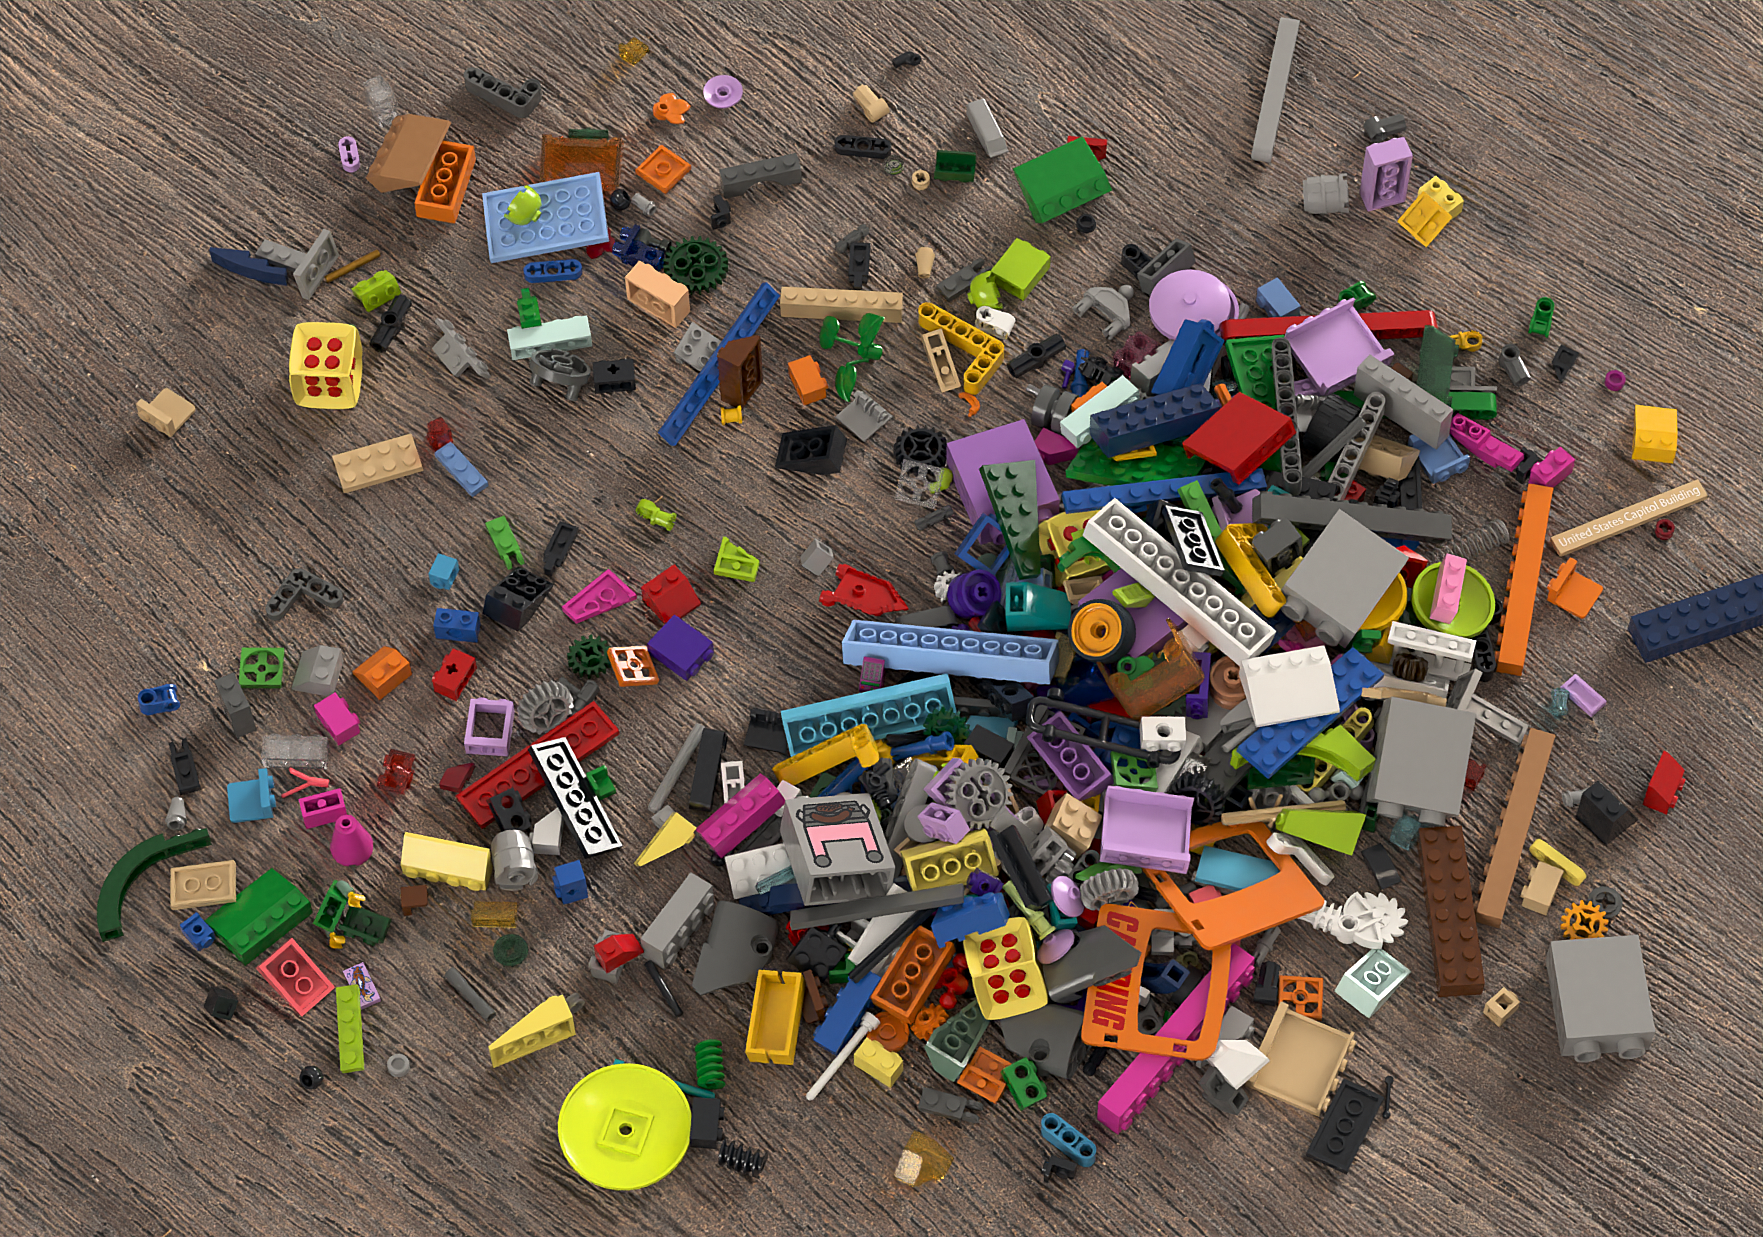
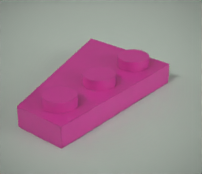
M607 569L564 604L562 611L577 624L636 600L637 595L611 570Z

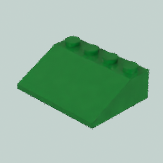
M1083 136L1013 168L1036 224L1044 223L1112 191L1103 168Z
M271 868L237 894L236 902L226 903L204 921L238 960L246 966L310 916L313 911L310 901L300 890Z

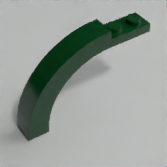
M207 828L195 829L185 835H175L168 840L164 839L163 833L153 836L133 847L114 865L103 883L97 904V924L102 942L124 936L121 925V911L125 896L134 881L146 869L164 859L212 845Z

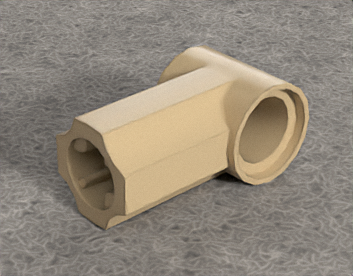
M862 84L853 92L854 99L864 109V113L871 123L890 113L887 103L882 98L878 99L867 85Z

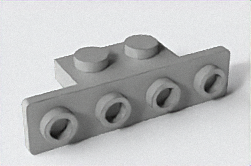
M437 318L435 322L445 335L432 349L454 376L459 377L471 365L478 375L489 379L491 375L487 371V365L476 358L477 353L472 348L466 346L464 337L453 330L455 328L454 325L447 319Z
M1434 366L1433 385H1417L1426 392L1492 393L1497 391V386H1475V367Z

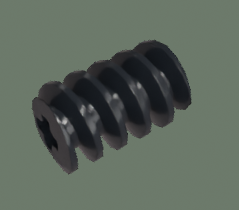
M725 1138L719 1150V1166L723 1167L727 1162L728 1169H732L735 1166L736 1172H740L743 1169L745 1175H749L752 1171V1177L757 1178L766 1165L768 1152L763 1157H760V1149L755 1154H752L751 1146L746 1151H743L744 1144L741 1143L738 1148H735V1141H732L728 1146L727 1138Z

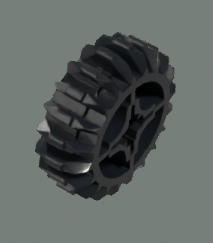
M917 424L916 429L913 430L909 426L908 432L902 431L901 436H897L896 443L894 444L893 455L896 459V464L900 465L901 471L907 470L908 476L911 473H915L916 478L919 474H922L925 478L927 473L933 476L934 470L940 472L941 466L946 464L947 440L945 437H942L941 431L935 433L934 427L928 430L927 425L924 428H920ZM907 447L911 448L909 455L905 453ZM934 447L937 449V453L935 454V456L932 455V449Z
M1190 772L1186 776L1182 774L1173 782L1168 794L1194 798L1191 809V823L1196 828L1200 824L1202 827L1208 824L1212 826L1215 821L1221 818V814L1225 810V791L1219 790L1220 784H1214V778L1209 780L1206 774L1203 777L1198 772L1194 775Z

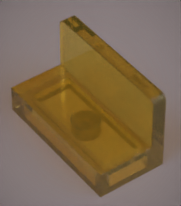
M1057 632L1054 639L1059 640L1060 661L1053 676L1065 681L1076 652L1071 646L1069 636Z
M475 901L474 910L471 909L472 926L516 928L518 904L516 902Z

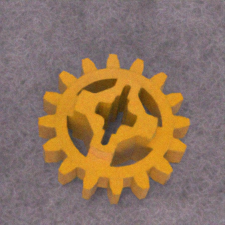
M1580 900L1579 906L1573 902L1571 904L1572 910L1569 908L1565 909L1567 916L1562 915L1561 921L1565 923L1560 926V929L1566 930L1563 933V937L1569 936L1570 940L1604 937L1602 933H1607L1608 928L1604 926L1608 925L1609 921L1608 919H1603L1606 915L1605 911L1599 912L1600 905L1594 908L1592 907V901H1589L1588 905H1584L1583 900ZM1574 915L1576 923L1570 926V919ZM1581 921H1583V923H1589L1588 928H1586V926L1584 925L1580 926ZM1599 922V930L1595 934L1593 926Z

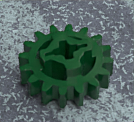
M592 634L589 635V639L581 636L580 642L575 639L574 646H569V653H567L568 665L572 667L574 674L579 672L580 678L584 675H587L588 679H591L592 675L599 678L600 672L606 674V667L611 668L607 650L612 647L608 646L607 640L601 642V636H598L596 639H593Z
M942 706L940 711L935 708L932 714H928L923 724V727H925L923 734L935 737L948 731L953 736L954 745H964V742L970 735L968 731L970 724H964L967 718H961L959 716L960 711L953 713L952 707H950L949 711H946L945 707Z

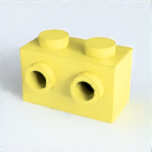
M1437 176L1419 188L1418 196L1425 191L1453 218L1462 212L1464 200L1461 195L1455 193L1445 181L1440 180Z
M866 1037L854 1053L855 1066L890 1088L903 1072L902 1058L893 1051L890 1053L884 1049L883 1045L876 1040L871 1041Z

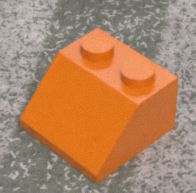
M383 646L352 671L353 675L379 700L412 675L410 663L396 649Z

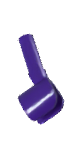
M1065 360L1061 368L1062 371L1066 372L1062 384L1063 389L1067 388L1069 378L1075 371L1074 363L1069 360Z

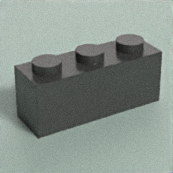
M1178 238L1174 239L1140 270L1137 276L1142 292L1151 295L1154 287L1164 277L1177 271L1188 270L1196 262L1191 244Z

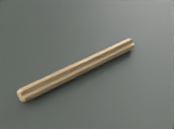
M1343 800L1229 812L1221 814V822L1223 825L1270 821L1273 817H1277L1282 808L1346 811V804Z

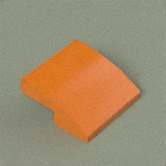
M979 1046L970 1064H967L957 1084L997 1104L1008 1088L1000 1072L1012 1063Z

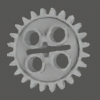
M977 758L976 761L969 759L968 764L962 762V770L954 768L956 776L949 775L952 783L945 784L950 788V791L944 792L945 795L950 796V799L946 800L945 803L951 804L950 808L959 810L971 829L973 827L981 830V827L988 829L989 823L991 824L1002 808L1008 811L1005 807L1006 804H1012L1011 801L1007 800L1008 797L1013 796V793L1008 792V789L1013 785L1006 783L1010 777L1003 775L1005 769H998V763L993 762L991 764V760L988 759L984 761L981 758ZM984 774L985 782L982 784L980 779L981 776ZM965 785H967L968 791H967V793L964 795V794H963V787H964ZM992 793H994L995 799L991 803L990 796ZM976 804L977 811L973 814L972 807Z

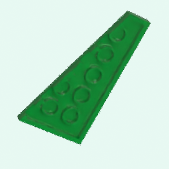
M1284 335L1226 340L1225 348L1238 391L1276 410L1271 360L1272 342L1276 338H1284Z

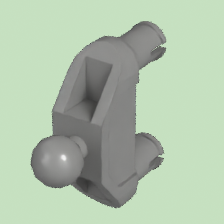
M1122 285L1118 292L1113 288L1093 287L1084 293V298L1074 305L1072 309L1075 314L1080 312L1078 314L1079 317L1083 316L1091 307L1101 311L1113 321L1102 330L1105 337L1110 335L1108 340H1112L1121 330H1126L1130 327L1127 300L1133 297L1134 290L1130 285Z

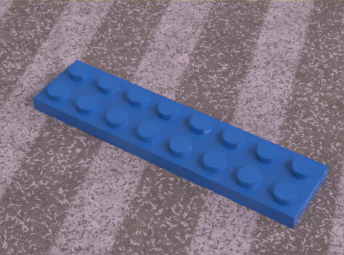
M1352 647L1331 665L1340 708L1339 713L1262 726L1237 747V752L1269 779L1362 697V688H1373L1384 677V673Z

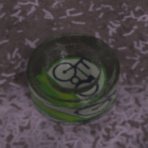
M890 155L884 161V169L890 175H898L904 169V161L898 155Z

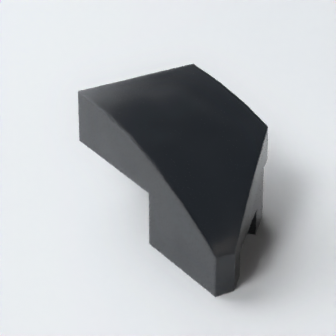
M1560 345L1552 360V366L1559 383L1564 382L1579 357V352L1564 345Z

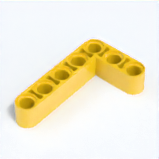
M925 302L919 306L918 323L922 328L930 332L942 328L946 341L976 357L964 373V390L971 395L978 394L1004 361L1003 343L932 303Z
M1258 523L1229 524L1216 538L1215 543L1261 613L1272 618L1286 603V598L1252 548L1254 536L1261 531L1266 532L1268 528Z
M860 724L776 764L772 771L779 784L784 780L794 786L857 756L863 768L870 767L878 762L879 754L876 742L867 724Z

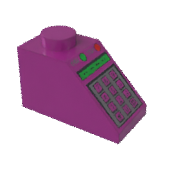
M864 656L859 693L884 687L885 660Z

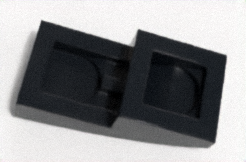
M1381 843L1361 851L1368 870L1372 871L1380 890L1401 882L1392 860Z

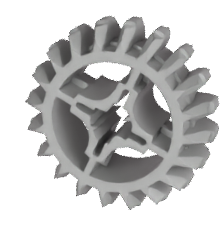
M552 680L548 683L543 681L541 685L536 684L535 688L529 689L527 694H523V699L519 701L520 706L517 707V715L522 725L532 733L537 732L539 735L542 732L548 733L549 730L554 729L567 720V715L572 714L571 709L574 707L573 698L567 687L561 683L553 682Z
M1121 868L1117 870L1111 869L1110 871L1097 873V875L1085 880L1079 889L1081 893L1080 898L1087 909H1097L1099 911L1100 907L1104 904L1121 905L1128 903L1130 899H1133L1138 894L1139 884L1133 871Z

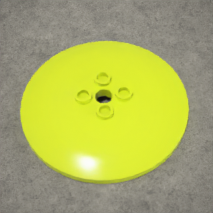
M639 1064L610 1065L590 1073L569 1092L559 1114V1142L570 1166L587 1181L612 1190L640 1189L660 1181L670 1174L682 1161L690 1144L692 1115L689 1103L682 1090L662 1072ZM624 1126H629L632 1132L628 1135H622L620 1129Z

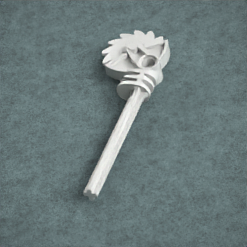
M1194 871L1193 877H1192V879H1191V881H1193L1194 884H1197V885H1200V886H1203V887L1209 885V884H1204V883L1196 882V881H1195V878H1196L1197 871ZM1214 886L1216 890H1219L1221 893L1224 894L1236 892L1234 890ZM1358 892L1354 893L1346 901L1343 912L1342 906L1338 910L1334 909L1335 903H1332L1330 907H1326L1327 901L1324 900V905L1320 910L1298 918L1310 922L1313 925V929L1318 930L1322 928L1325 933L1330 931L1331 935L1336 936L1344 944L1356 942L1370 949H1382L1383 941L1393 943V937L1402 936L1404 931L1401 928L1408 924V920L1402 919L1405 914V908L1397 909V900L1392 898L1388 901L1387 897L1381 892L1378 897L1365 892V898H1362Z

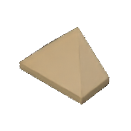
M1101 576L1065 580L1063 584L1069 602L1074 605L1078 604L1079 600L1103 583Z

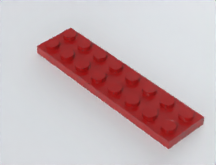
M593 701L457 794L456 799L478 826L483 829L495 821L486 802L487 799L510 788H514L521 795L522 801H524L546 785L528 752L531 745L566 737L578 762H580L620 734L619 729ZM507 797L502 798V806L509 808L510 800Z

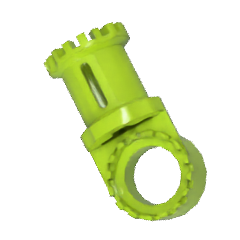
M641 499L635 510L638 515H643V518L651 519V525L657 524L666 527L668 531L672 530L673 522L676 521V513L670 514L661 511L652 501L647 499Z

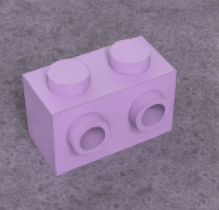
M933 802L917 816L927 836L941 839L944 842L957 844L970 831L959 810Z

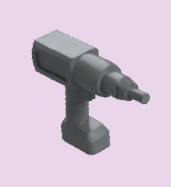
M561 677L558 681L567 687L575 701L573 703L574 707L571 709L572 714L568 715L567 718H570L590 704L600 691L597 683L592 680H587L581 690L568 682L564 677Z

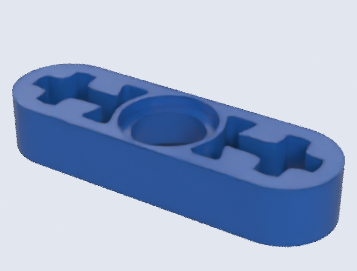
M576 259L532 262L524 267V278L529 283L576 280L582 275V265ZM572 267H575L574 272H571ZM550 268L559 270L553 275L547 272Z

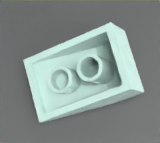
M1371 949L1343 975L1334 992L1354 1006L1359 1012L1370 1018L1402 984L1411 971L1383 949Z

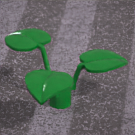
M866 313L862 317L858 328L861 344L836 336L840 325L835 317L827 316L823 320L819 334V342L823 349H831L835 340L858 347V354L863 358L847 362L846 367L840 366L836 373V391L845 401L850 402V396L856 382L857 371L853 365L862 362L868 363L869 359L879 360L882 356V346L873 343L885 318L883 316Z

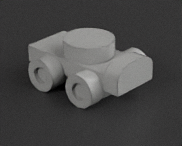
M1174 932L1178 933V936H1174V944L1178 945V948H1192V945H1196V939L1192 934Z

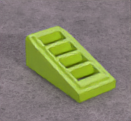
M1139 582L1115 589L1112 592L1124 608L1147 607L1155 597Z

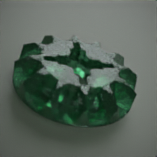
M504 935L494 944L493 955L496 961L504 967H514L517 964H522L523 960L527 958V943L519 935ZM514 945V951L516 953H511V955L507 957L506 949L510 950L511 947H513Z

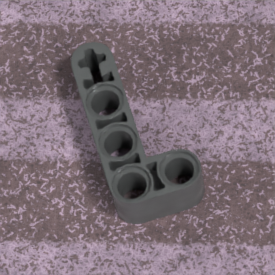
M475 67L467 68L464 72L465 88L468 92L516 117H528L542 100L541 84L537 79H528L517 89Z

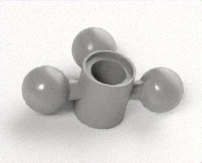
M1336 782L1325 791L1320 787L1312 788L1309 791L1308 797L1314 803L1323 802L1324 800L1326 802L1344 801L1348 796L1353 800H1360L1364 793V787L1359 784L1357 787L1349 789L1344 782ZM1334 790L1339 793V797L1334 794Z

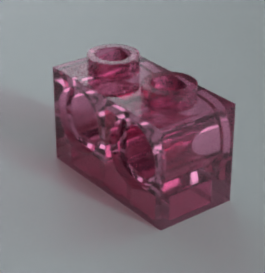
M1138 330L1134 336H1129L1122 349H1118L1115 352L1113 366L1124 370V375L1131 379L1132 364L1135 362L1140 364L1145 361L1143 359L1144 356L1156 354L1158 342Z

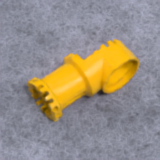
M1473 330L1463 333L1458 332L1457 335L1447 337L1446 335L1441 336L1445 353L1459 348L1475 352L1482 346L1481 334ZM1469 338H1476L1479 342L1471 345L1467 340Z

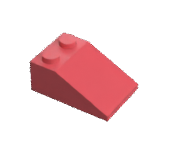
M293 938L288 939L256 967L264 979L301 1017L335 988Z

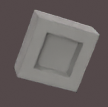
M667 804L651 817L652 822L660 829L672 812L675 811Z

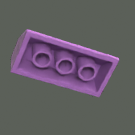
M1061 711L1042 724L1043 726L1052 724L1056 729L1079 734ZM1032 732L1027 736V739L1077 800L1082 801L1099 795L1104 789H1107L1108 785L1111 786L1114 783L1111 773L1088 745L1056 737L1053 742H1045L1042 740V734Z

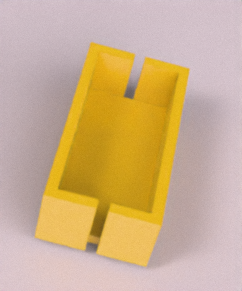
M758 970L745 1050L750 1062L770 1063V1059H772L774 1064L793 1065L806 981L802 973L782 971V978L785 984H782L778 971Z

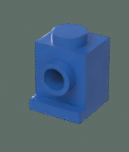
M197 912L180 924L182 934L198 952L203 948H208L216 939L214 931Z

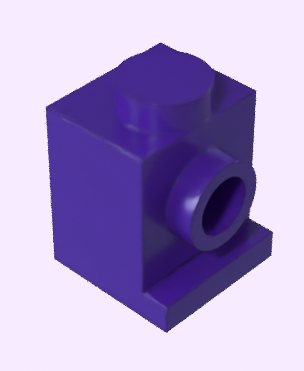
M979 868L970 873L966 882V887L979 896L989 892L999 893L1004 885L999 878ZM983 883H987L986 886H985V888L982 889V888H981L982 884H983Z

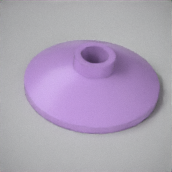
M719 75L711 78L705 84L703 93L705 100L710 105L716 108H729L740 101L743 89L741 83L736 78L728 75Z
M1059 876L1055 878L1051 884V894L1056 906L1065 915L1078 917L1084 910L1079 887L1068 877Z
M1061 929L1047 935L1038 949L1037 959L1042 964H1049L1063 957L1074 942V933L1069 929Z

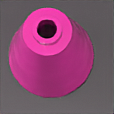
M343 815L335 823L330 851L337 863L343 866L355 864L358 866L366 862L372 855L373 840L371 835L353 816Z

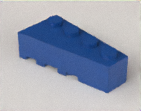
M870 971L858 983H854L848 976L849 982L845 988L842 987L836 996L838 1000L835 1005L828 1008L822 1026L819 1025L814 1031L813 1041L818 1046L837 1056L855 1034L854 1027L861 1025V1018L865 1015L867 1008L875 1006L871 1000V995L882 977Z

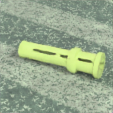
M1012 880L1003 885L1002 888L1028 919L1029 925L1040 936V941L1056 929L1055 926H1051L1045 919L1043 911H1033L1025 907Z

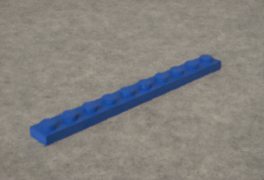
M767 282L761 284L658 431V434L671 446H675L720 383L718 380L717 358L719 349L725 347L728 341L752 336L780 297Z
M1261 468L1256 469L1239 485L1234 483L1230 473L1226 472L1063 491L1061 496L1066 514L1101 510L1114 498L1125 507L1152 504L1159 499L1166 502L1181 501L1182 499L1177 489L1198 480L1206 498L1218 496L1210 487L1211 482L1216 478H1221L1224 484L1231 488L1235 494L1247 493L1253 489L1265 491L1267 484Z

